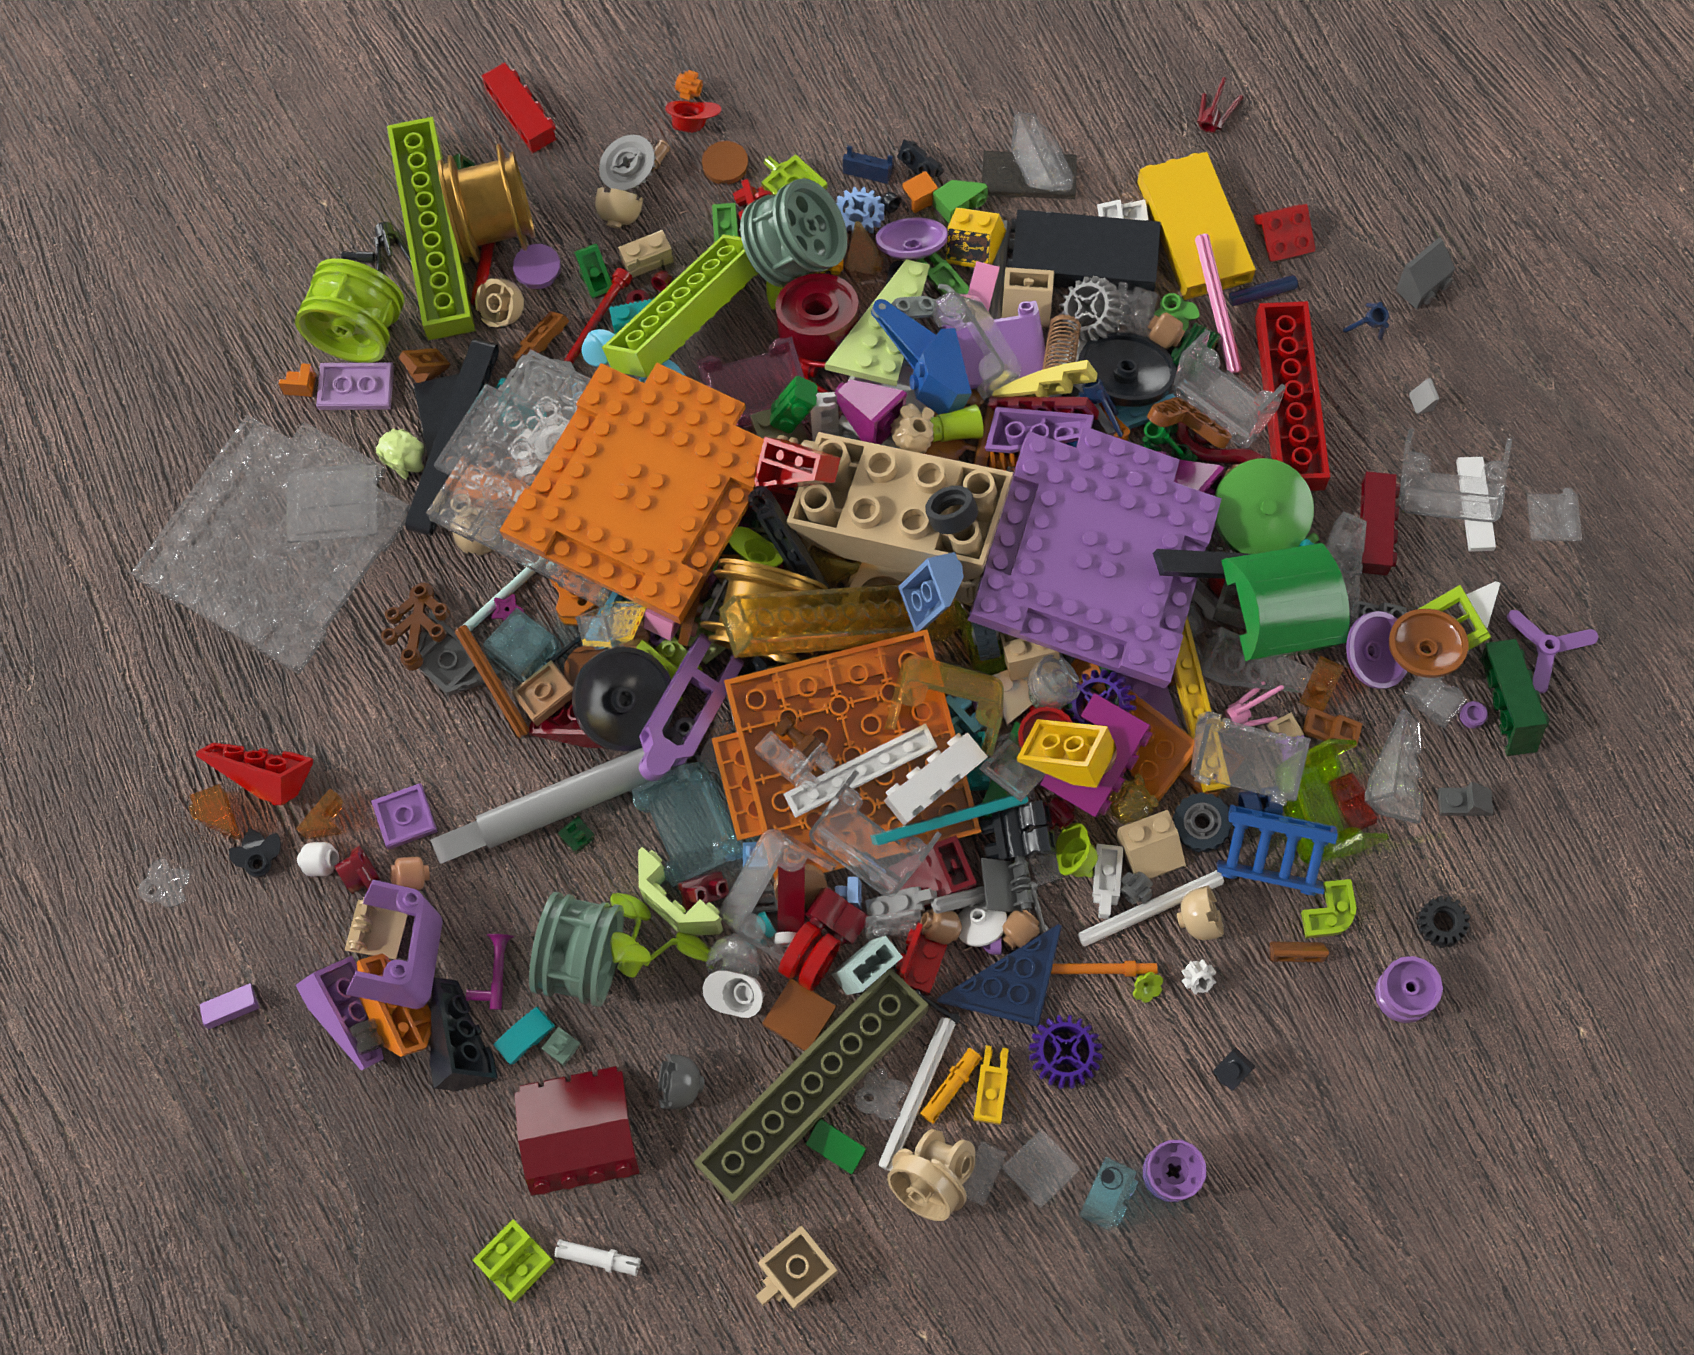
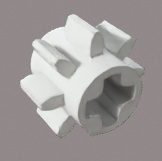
M1204 959L1200 962L1190 961L1186 969L1182 970L1185 976L1182 982L1186 989L1191 988L1194 994L1198 992L1207 993L1213 984H1216L1213 978L1216 971L1212 965H1207Z

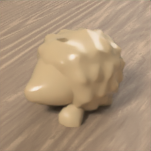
M908 404L901 408L900 415L891 424V434L893 435L892 438L896 448L917 453H925L934 440V431L932 429L934 425L929 421L934 415L932 409L925 407L923 412H921L913 404Z

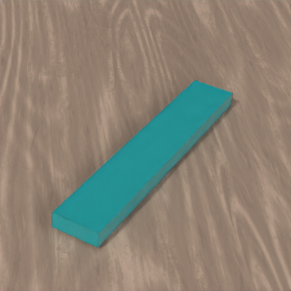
M1026 792L1013 794L870 835L872 844L879 846L1022 805L1028 802Z

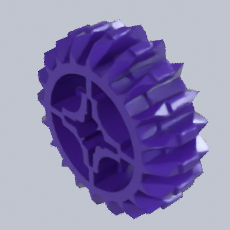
M1105 669L1101 670L1100 675L1097 670H1092L1091 677L1084 673L1082 674L1083 682L1079 680L1074 681L1077 690H1068L1074 696L1073 699H1066V703L1072 704V708L1067 709L1066 712L1067 714L1075 715L1071 718L1073 723L1079 722V724L1094 725L1083 719L1081 714L1084 711V698L1089 703L1095 693L1113 704L1118 696L1119 708L1129 713V710L1134 711L1137 709L1136 706L1130 705V701H1134L1136 696L1127 694L1132 690V686H1124L1126 683L1124 677L1117 680L1118 673L1112 672L1109 675L1108 670ZM1100 683H1106L1111 686L1108 691L1104 690L1101 694L1091 690L1093 686Z
M1057 1015V1024H1054L1048 1018L1046 1020L1048 1029L1040 1024L1037 1028L1040 1034L1033 1033L1031 1037L1037 1043L1029 1044V1050L1036 1052L1029 1055V1060L1038 1061L1033 1065V1071L1042 1069L1043 1071L1040 1073L1039 1078L1043 1080L1048 1075L1050 1077L1048 1081L1049 1086H1052L1054 1081L1058 1080L1059 1089H1063L1065 1082H1068L1070 1089H1074V1080H1077L1079 1085L1083 1086L1085 1084L1083 1075L1091 1080L1094 1077L1091 1070L1098 1071L1100 1065L1095 1061H1100L1103 1057L1102 1054L1094 1052L1102 1049L1101 1043H1093L1098 1039V1033L1089 1035L1088 1033L1092 1026L1088 1024L1083 1029L1081 1027L1083 1019L1081 1018L1077 1020L1076 1024L1072 1023V1015H1068L1066 1022H1063L1061 1015ZM1059 1032H1069L1075 1035L1072 1038L1065 1040L1060 1038L1058 1035L1054 1036L1053 1034ZM1046 1040L1051 1044L1050 1047L1055 1052V1056L1049 1063L1046 1061L1043 1053V1045ZM1082 1041L1088 1053L1085 1064L1080 1060L1081 1057L1076 1051V1048ZM1072 1046L1069 1054L1070 1057H1067L1066 1054V1057L1061 1056L1059 1058L1062 1050L1061 1047H1064L1065 1050V1047L1070 1048ZM1067 1064L1073 1069L1076 1067L1078 1070L1074 1072H1061L1056 1069L1060 1065Z

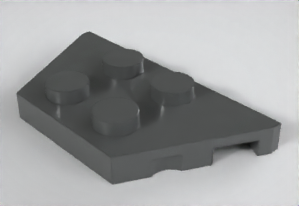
M431 611L428 618L435 624L443 626L446 631V637L440 642H435L426 629L421 633L418 651L423 657V664L418 669L447 696L484 684L483 678L455 632L442 620H437ZM492 666L493 670L499 678L501 676L500 672Z

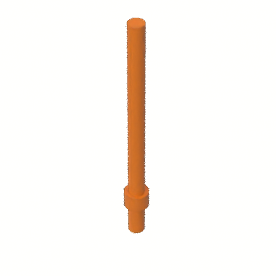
M1124 961V963H1053L1051 974H1124L1125 977H1136V974H1146L1148 972L1157 974L1158 967L1157 963H1136V961Z

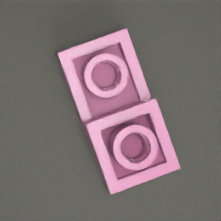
M976 261L964 309L988 314L1000 267Z

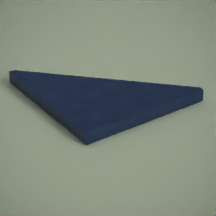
M1062 925L1054 926L1022 946V948L1020 947L938 997L937 1002L1038 1027Z

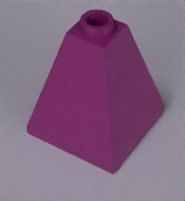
M850 379L847 383H840L835 390L837 405L861 441L883 444L892 435V422L900 415L901 408L906 406L907 393L900 389Z
M1180 460L1175 477L1178 484L1215 496L1218 485L1225 477L1224 467L1220 465Z

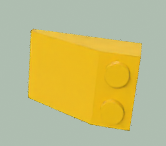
M1037 719L1016 759L1019 763L1072 785L1097 788L1116 750V745L1107 726Z

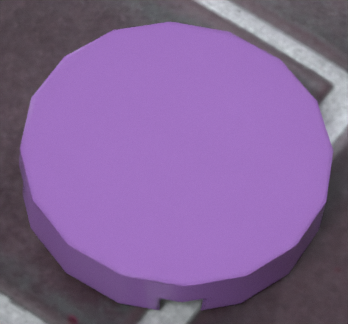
M532 244L527 246V251L522 249L517 253L513 261V270L517 280L526 285V287L542 289L553 284L557 276L559 277L561 262L557 252L551 247L544 244Z

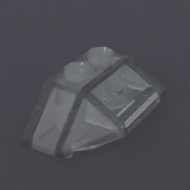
M1017 112L1014 119L1011 151L1028 187L1069 192L1072 188L1074 176L1056 139L1039 122L1036 114Z

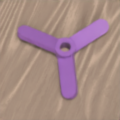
M1511 610L1507 614V620L1536 645L1538 658L1533 677V686L1540 694L1548 690L1554 658L1557 652L1592 645L1598 640V634L1593 629L1557 637L1546 635L1519 611ZM1545 644L1550 645L1552 649H1548Z

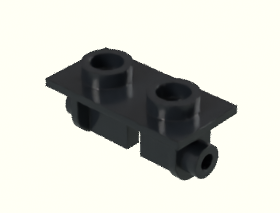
M903 139L897 158L913 172L919 175L926 171L932 180L935 175L939 177L944 172L942 164L938 163L931 156L927 158V153L916 142Z

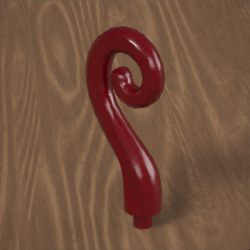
M1183 422L1177 423L1178 431L1175 433L1178 444H1186L1197 456V459L1214 463L1240 465L1253 459L1265 458L1249 449H1213L1203 447L1196 442L1203 445L1210 444V442L1198 433L1194 434V440L1196 441L1194 442L1188 434L1189 427Z

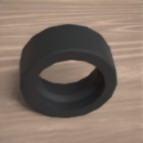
M949 486L935 492L928 499L925 505V512L935 531L941 534H953L968 528L976 520L978 506L968 488ZM963 505L954 513L940 515L951 506Z

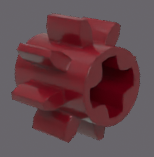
M1056 797L1048 803L1053 827H1050L1051 829L1057 825L1062 830L1075 819L1076 816L1072 813L1075 810V806L1065 799L1061 801Z

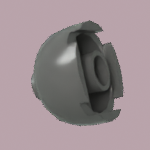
M666 1054L665 1056L669 1060L662 1061L659 1074L658 1091H663L664 1098L658 1099L659 1105L664 1109L686 1108L695 1101L698 1092L702 1093L704 1077L700 1076L698 1066L689 1057Z

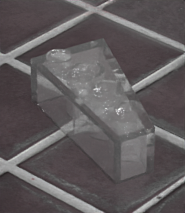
M1343 511L1334 522L1325 546L1335 559L1345 582L1349 601L1350 627L1358 619L1357 604L1360 598L1359 583L1363 567L1361 563L1367 521Z

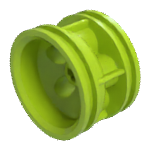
M338 258L320 262L311 279V286L306 298L301 303L295 317V325L299 333L312 345L334 357L357 363H372L380 360L384 356L390 341L387 328L398 320L405 303L402 291L386 275L365 264Z

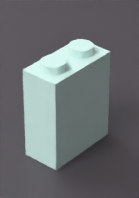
M886 936L879 937L867 942L835 969L831 975L847 995L860 993L897 963L902 956Z

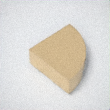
M1292 712L1268 724V728L1275 735L1283 739L1304 735Z

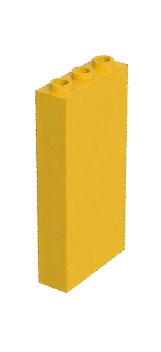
M1193 153L1188 157L1170 159L1165 163L1148 165L1140 169L1137 183L1144 200H1146L1152 221L1161 222L1159 238L1183 299L1187 300L1208 294L1195 238L1200 234L1209 235L1222 290L1252 282L1256 269L1208 153Z

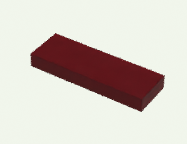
M778 862V932L797 933L805 924V863Z

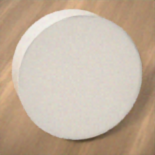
M775 933V944L780 947H788L797 933Z

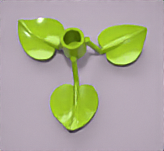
M613 893L611 895L610 902L612 906L614 904L622 905L624 916L635 920L632 937L622 932H614L610 938L613 962H619L618 969L624 975L636 977L643 965L648 966L654 958L671 945H676L680 952L691 958L714 965L715 959L708 946L697 936L681 932L676 934V938H672L650 955L645 947L635 942L641 920L649 921L651 918L650 910L642 901L631 895L623 893Z

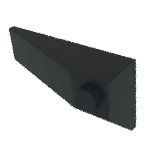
M437 977L433 979L431 1000L430 1068L434 1089L460 1091L496 1081L498 1077L494 1055L490 1046L485 1047L480 1036L482 1030L479 1024H474L469 1014L471 1007L468 1001H466L457 980Z

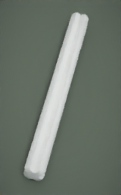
M1217 870L1147 901L1145 904L1138 905L1079 932V941L1083 946H1088L1180 904L1183 897L1196 888L1209 885L1211 889H1214L1223 884L1224 878Z
M942 1017L939 1021L879 1161V1166L885 1170L891 1171L894 1155L903 1149L954 1030L955 1022L949 1018Z

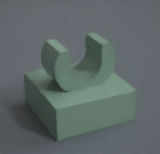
M558 1027L541 1049L565 1066L581 1044Z

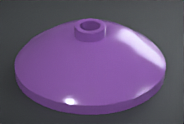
M927 218L901 219L882 227L876 234V244L888 256L902 260H918L936 253L945 245L948 238L947 229L941 223Z
M1381 611L1366 613L1359 617L1349 631L1346 644L1347 658L1353 673L1362 683L1376 689L1389 688L1396 685L1407 673L1395 661L1389 648L1390 631L1397 618Z

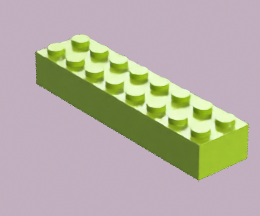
M722 235L602 346L611 368L625 374L648 378L656 363L662 364L667 361L679 347L683 346L694 333L700 330L704 323L714 317L724 304H727L739 290L743 289L745 284L759 274L747 257L741 237Z

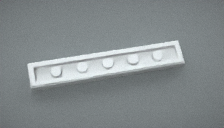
M925 723L784 793V796L794 817L797 818L936 749L937 745Z

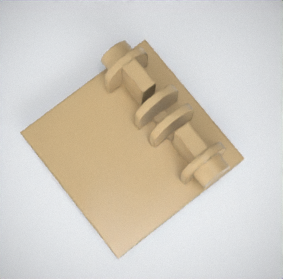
M358 899L345 951L371 956L383 953L389 957L388 959L397 960L408 914L363 904V900Z

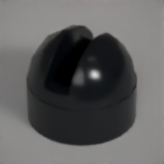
M886 192L885 195L881 196V203L884 204V209L887 212L893 213L899 208L901 198L893 192Z

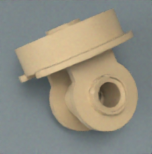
M931 1129L918 1142L915 1154L911 1150L901 1149L894 1155L892 1160L893 1168L887 1176L888 1184L895 1196L913 1212L930 1220L944 1221L950 1216L952 1211L960 1210L966 1202V1192L963 1184L972 1174L975 1167L974 1145L967 1140H960L954 1146L945 1143V1137L941 1131Z

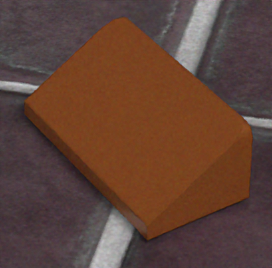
M1270 942V961L1323 963L1329 956V951L1322 942Z

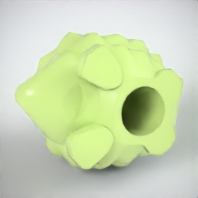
M392 429L379 439L376 454L385 465L395 470L403 479L408 478V471L422 472L424 469L422 464L424 444L416 437H413L410 432L404 429Z

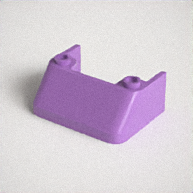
M372 880L363 899V904L415 916L408 960L390 961L384 969L383 976L356 971L346 995L413 1009L422 1008L427 1004L431 996L442 928V917L419 891L413 888Z

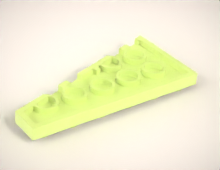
M906 259L826 362L825 370L897 387L904 356L872 316L871 310L878 299H884L892 303L896 298L922 296L930 265Z

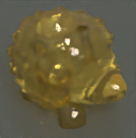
M1139 773L1135 775L1134 780H1125L1119 792L1113 791L1109 798V801L1112 802L1110 806L1112 816L1120 824L1126 825L1144 819L1153 812L1154 807L1159 805L1156 797L1150 795L1144 787L1145 781Z

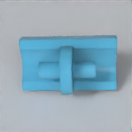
M965 692L955 697L948 695L946 701L950 716L952 717L951 720L955 734L960 733L962 735L964 732H968L971 737H976V734L986 725L988 718L981 710H977L971 716L965 712L972 705L971 699Z

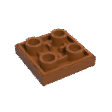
M790 979L762 1022V1026L801 1050L806 1051L818 1039L837 1006L813 991L811 992L802 987L795 980Z

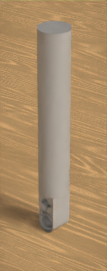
M643 747L476 816L477 821L431 839L430 841L439 863L442 864L485 845L489 849L653 782L645 779L639 772V763L644 755ZM671 768L663 777L672 774Z

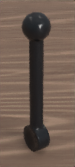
M579 632L572 642L551 659L545 660L543 666L551 660L555 662L577 643L583 642L586 634Z
M913 989L928 1005L954 1021L955 1025L960 1022L958 1014H951L923 995L921 990Z

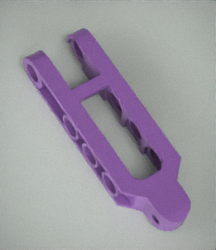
M702 632L691 645L639 736L644 750V755L639 763V772L649 781L659 780L671 767L683 765L689 757L693 756L727 695L724 680L737 677L744 664V660L732 654L729 658L730 662L716 680L697 669L712 643L708 640L709 637ZM690 682L708 694L705 698L707 702L693 719L695 723L683 737L684 743L676 745L664 737L662 729Z

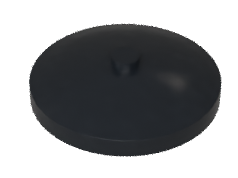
M1113 332L1107 333V338L1099 336L1098 341L1090 340L1082 348L1078 362L1085 360L1090 362L1098 373L1097 378L1101 379L1104 389L1113 404L1119 406L1141 407L1162 400L1171 391L1176 376V366L1172 362L1173 358L1168 351L1149 338L1134 333Z
M616 647L602 651L588 660L575 680L572 705L576 720L583 732L601 747L613 751L642 748V743L639 736L670 684L671 678L664 666L654 656L643 650L632 647ZM674 709L662 729L663 733L671 722Z

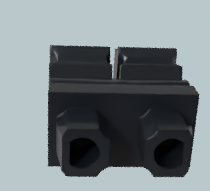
M1043 800L1031 802L1027 806L1020 805L1019 807L991 813L992 817L980 821L983 835L995 834L996 843L986 844L984 847L987 859L1014 861L1018 857L1031 858L1035 852L1057 854L1054 830L1050 828L1053 827L1050 807ZM1031 826L1039 827L1031 832H1027Z

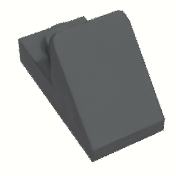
M1470 782L1466 788H1439L1437 791L1439 816H1493L1491 789Z

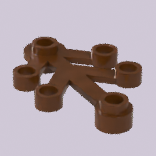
M429 583L415 585L409 593V599L398 608L390 607L385 612L388 622L390 624H397L401 621L402 616L414 607L413 613L394 629L387 628L381 633V639L386 645L390 646L394 645L398 638L410 629L407 648L402 651L400 657L401 663L409 671L417 670L423 664V657L418 651L422 626L429 632V635L435 642H440L446 637V631L443 626L435 624L424 614L425 607L428 606L437 620H445L450 615L446 604L438 603L434 599V589Z

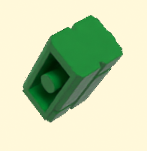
M796 376L771 405L770 425L788 434L792 433L816 406L818 387L816 383Z

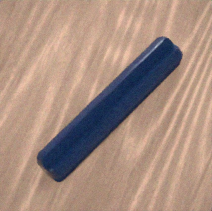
M1295 275L1230 292L1228 299L1231 306L1240 305L1297 289L1298 280Z

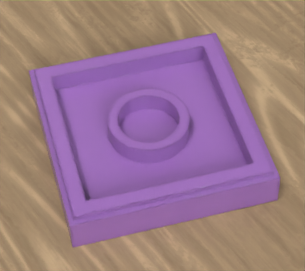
M421 783L371 801L385 846L388 850L438 832Z

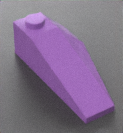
M996 407L985 449L986 451L1003 453L1019 452L1029 431L1061 443L1078 441L1084 426L1092 428L1094 416Z

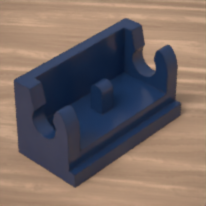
M849 145L847 146V154H844L842 159L843 174L888 184L894 167V156L888 155V160L853 152V146Z

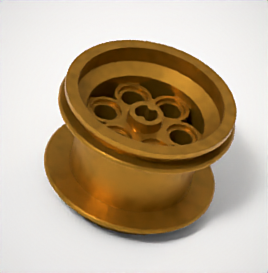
M500 144L496 145L497 161L458 170L455 160L451 155L448 156V163L444 164L442 159L437 160L445 205L464 263H468L469 257L472 256L477 263L480 261L478 248L480 245L519 237L522 249L527 251L525 235L530 234L531 238H535L532 216L515 154L510 152V158H505Z
M720 559L719 565L723 569L714 571V575L723 581L727 580L729 584L719 622L703 621L700 623L701 627L715 633V635H710L708 640L737 652L752 656L757 655L760 658L788 664L800 661L799 658L795 657L796 655H813L814 652L810 648L799 644L809 604H826L827 600L821 594L827 593L828 587L808 577L772 566L738 559Z

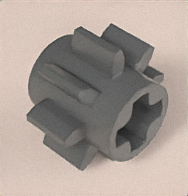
M1140 871L1136 874L1128 872L1120 880L1123 883V888L1120 892L1132 904H1135L1137 901L1145 904L1153 896L1150 889L1153 883Z

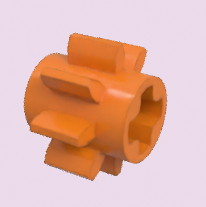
M688 70V72L685 71L684 74L680 73L678 75L675 90L680 92L679 98L690 101L694 96L699 97L703 88V80L698 79L699 73Z

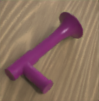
M488 934L487 937H490L494 945L491 991L467 989L466 1001H490V1010H502L504 954L508 941L514 938V936Z

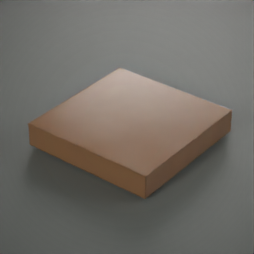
M551 660L511 692L531 720L538 726L572 699L573 687Z

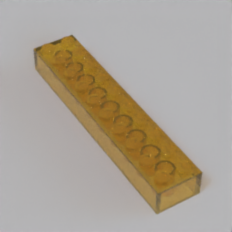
M899 585L734 594L719 609L735 658L850 649L915 632L901 596ZM952 603L949 608L924 629H928L931 642L945 641L961 628Z

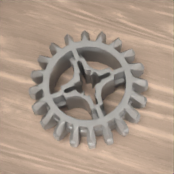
M1093 276L1092 279L1084 277L1083 282L1080 280L1076 281L1075 288L1068 287L1070 293L1069 295H1063L1066 301L1059 304L1064 309L1059 315H1070L1080 322L1081 330L1079 337L1083 341H1098L1099 336L1107 338V331L1115 332L1112 326L1114 323L1120 324L1117 316L1123 314L1119 307L1124 305V303L1119 299L1122 295L1116 290L1117 288L1114 284L1109 283L1105 278ZM1063 320V321H1062V322L1073 323L1074 325L1077 326V324H1076L1075 322H1073V321H1070V320ZM1062 324L1063 326L1072 327L1077 331V329L1070 324ZM1069 328L1066 329L1067 331H1071V332L1075 333V331H1073V330H1071V329H1069Z

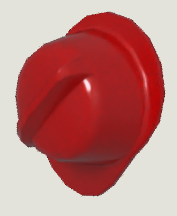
M672 101L665 106L667 113L672 115L673 129L689 133L701 130L705 125L706 119L715 117L721 112V106L712 102Z

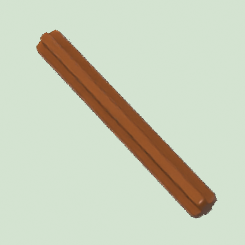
M467 625L460 626L455 630V634L519 738L524 737L529 733L527 724Z

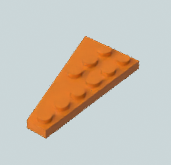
M1075 658L1068 668L1070 672L1068 678L1076 690L1077 687L1074 681L1079 680L1083 682L1082 674L1085 673L1091 677V671L1097 670L1100 675L1098 665ZM1104 683L1092 687L1099 694L1106 690ZM1131 690L1127 694L1135 695L1136 699L1130 701V705L1136 706L1137 709L1134 711L1129 710V713L1151 726L1149 732L1152 733V736L1145 747L1140 746L1136 755L1139 758L1130 772L1138 786L1142 788L1151 806L1156 807L1202 744Z

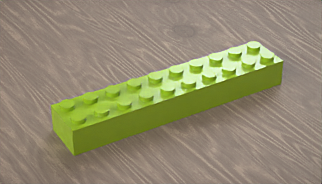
M428 117L388 125V136L422 325L428 341L476 331L462 257L453 234L438 173L437 160H443L434 118Z

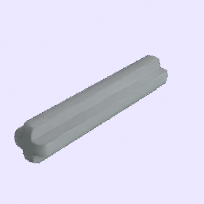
M984 886L937 897L931 902V907L934 913L939 914L985 902Z

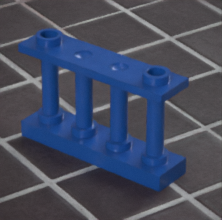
M1230 805L1228 820L1233 823L1235 828L1227 861H1217V872L1230 879H1236L1238 876L1300 889V892L1306 895L1324 894V884L1322 881H1318L1317 877L1325 845H1328V843L1336 844L1338 833L1335 826ZM1249 826L1259 828V831H1261L1253 867L1237 864L1245 829H1248ZM1275 832L1284 833L1288 837L1280 872L1264 869L1271 836ZM1302 837L1312 839V842H1314L1306 878L1290 875L1298 840H1301Z

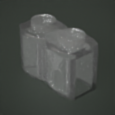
M1418 676L1403 695V699L1420 712H1423L1430 720L1442 728H1446L1466 702L1463 692L1455 686L1450 687L1446 685L1442 677L1426 678Z

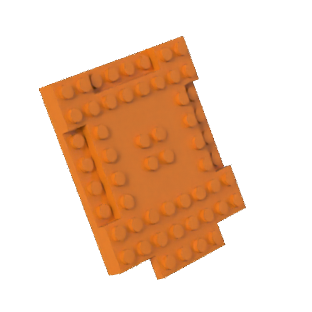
M600 363L576 403V412L530 488L523 490L499 531L504 539L681 624L749 507L748 495L756 488L754 487V478L764 439L736 426L746 408L745 403L656 363L647 380L643 383Z
M928 629L724 680L737 732L712 738V743L737 841L763 835L774 881L778 876V862H797L814 865L824 874L927 847L955 835L959 839L981 833L978 818H973L879 846L872 844L870 835L904 826L884 802L888 797L885 792L896 783L900 786L909 780L906 777L907 774L917 766L920 769L924 768L929 764L926 759L938 749L941 753L950 747L947 742L955 736ZM787 715L795 720V728L805 735L815 736L824 745L825 748L818 753L811 763L795 751L793 747L796 744L788 735L782 737L774 731L780 721ZM926 723L937 745L936 749L797 818L794 817L784 793ZM964 776L905 825L974 806L967 776Z

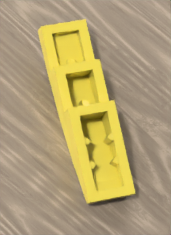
M1088 360L1062 364L1019 378L993 391V397H1049V395L1072 393L1073 384L1096 382L1098 373Z

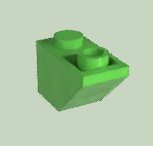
M951 180L933 192V206L950 223L956 208L972 210L975 207H981L987 200L988 186L985 183Z

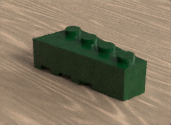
M1516 639L1486 643L1481 659L1489 689L1494 688V710H1500L1501 724L1499 729L1501 736H1507L1508 745L1504 747L1506 756L1535 753L1538 751L1546 727L1549 726V718L1547 713L1542 710L1540 693L1533 686L1532 672L1526 667L1524 650L1519 648Z

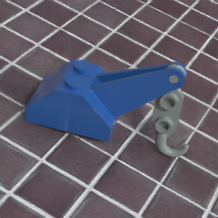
M946 284L938 285L939 289H943L949 294V299L944 301L932 299L928 296L896 298L892 303L884 299L876 300L871 314L913 368L914 372L910 375L909 383L910 388L915 392L916 399L937 414L964 409L972 393L956 329H941L936 335L913 319L931 317L940 311L951 309L957 301V294L954 289Z

